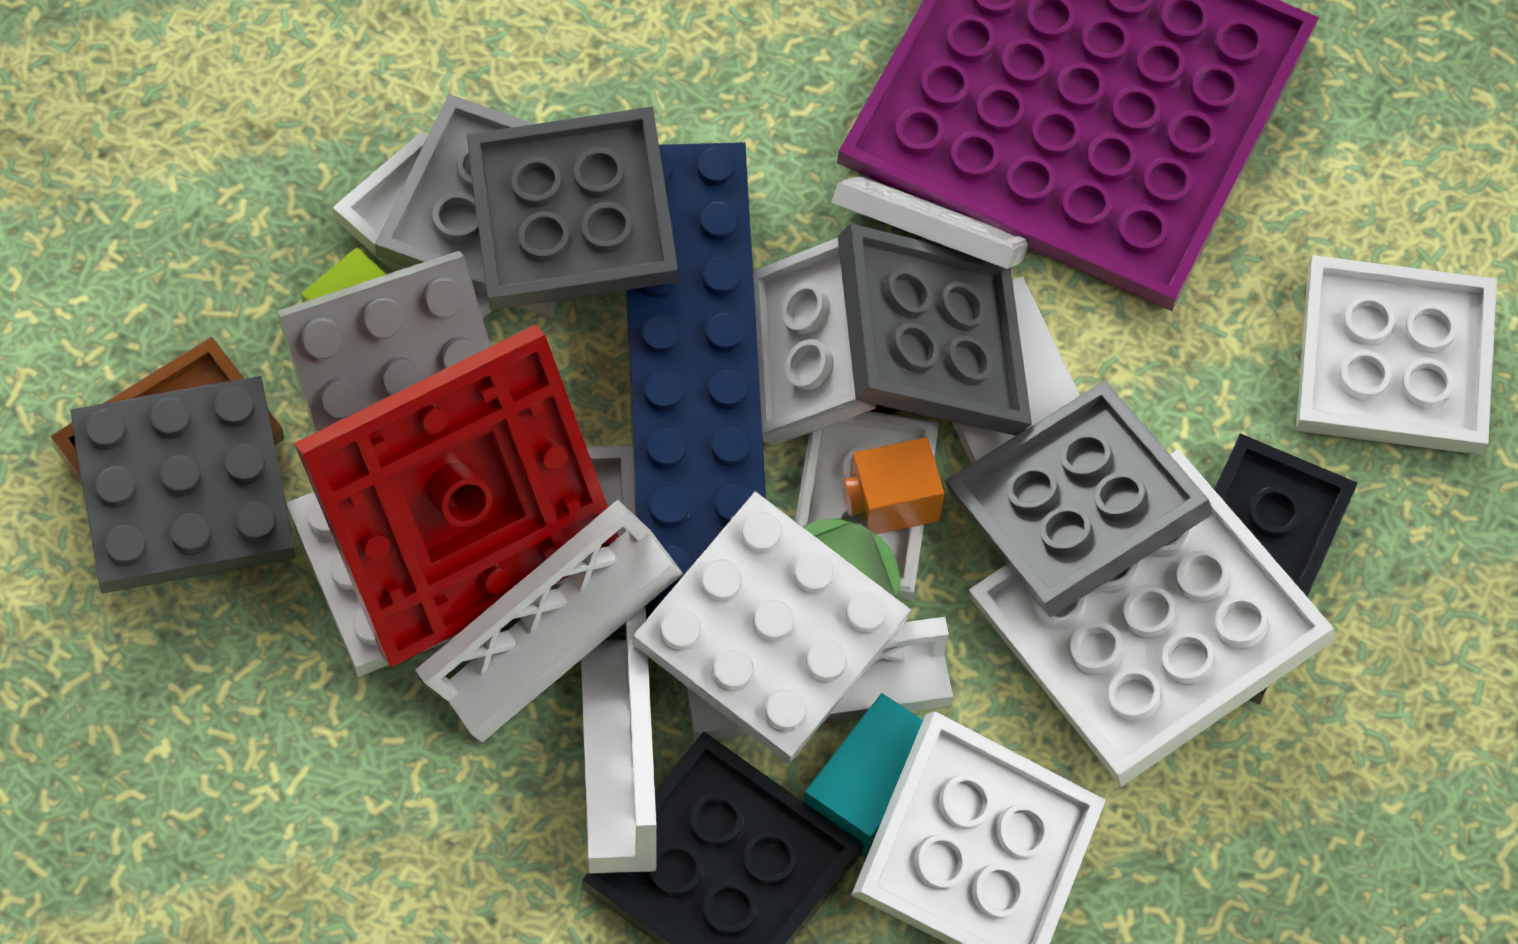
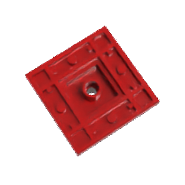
M536 325L294 443L380 653L390 667L460 633L608 508L546 335ZM618 532L601 544L600 548L607 547L619 537ZM571 575L563 576V577H562L559 581H557L556 583H558V582H560V581H562V580H564V579L570 577Z

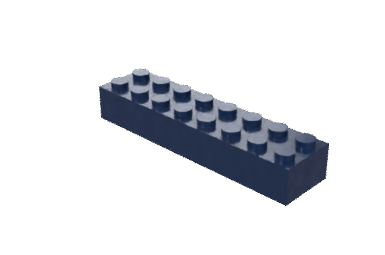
M746 142L659 144L680 282L626 290L636 517L651 530L683 573V575L644 606L646 608V620L752 494L756 491L766 499Z

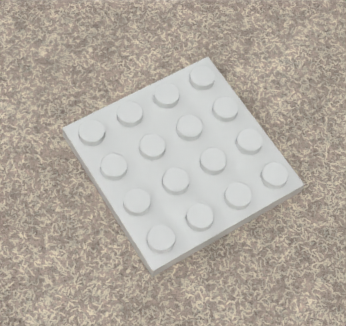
M1179 449L1170 455L1209 499L1213 515L1052 617L1045 613L1008 565H1005L969 589L975 606L1121 787L1335 641V632L1332 625Z

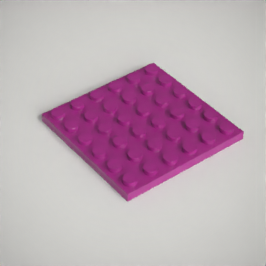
M923 0L840 147L837 164L892 188L994 226L1015 237L1025 238L1029 249L1173 311L1315 32L1319 17L1280 0Z

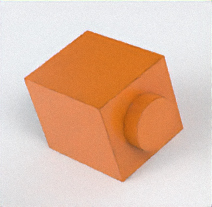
M928 437L853 452L850 477L842 479L843 497L848 514L850 516L859 515L862 526L876 535L940 521L945 493Z

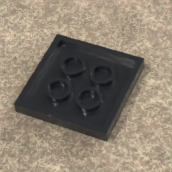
M703 731L655 790L656 871L588 872L582 879V889L657 944H791L861 856L863 844Z

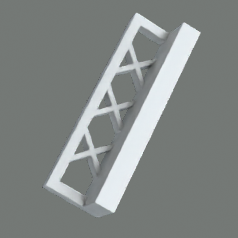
M617 500L421 664L416 671L427 686L451 704L470 734L483 742L683 575V573L651 530ZM624 527L627 530L609 546L600 548L601 544L619 529ZM571 575V578L559 588L550 590L551 586L563 576ZM521 617V620L509 630L500 632V629L512 619ZM471 660L451 679L445 677L462 661Z
M645 607L626 622V639L604 640L581 659L589 873L656 871V806L648 656L632 645L633 635L646 621Z
M939 617L905 622L822 724L861 719L881 693L910 712L951 706L953 694L945 659L949 636L946 618ZM685 685L694 742L703 731L714 739L748 734Z

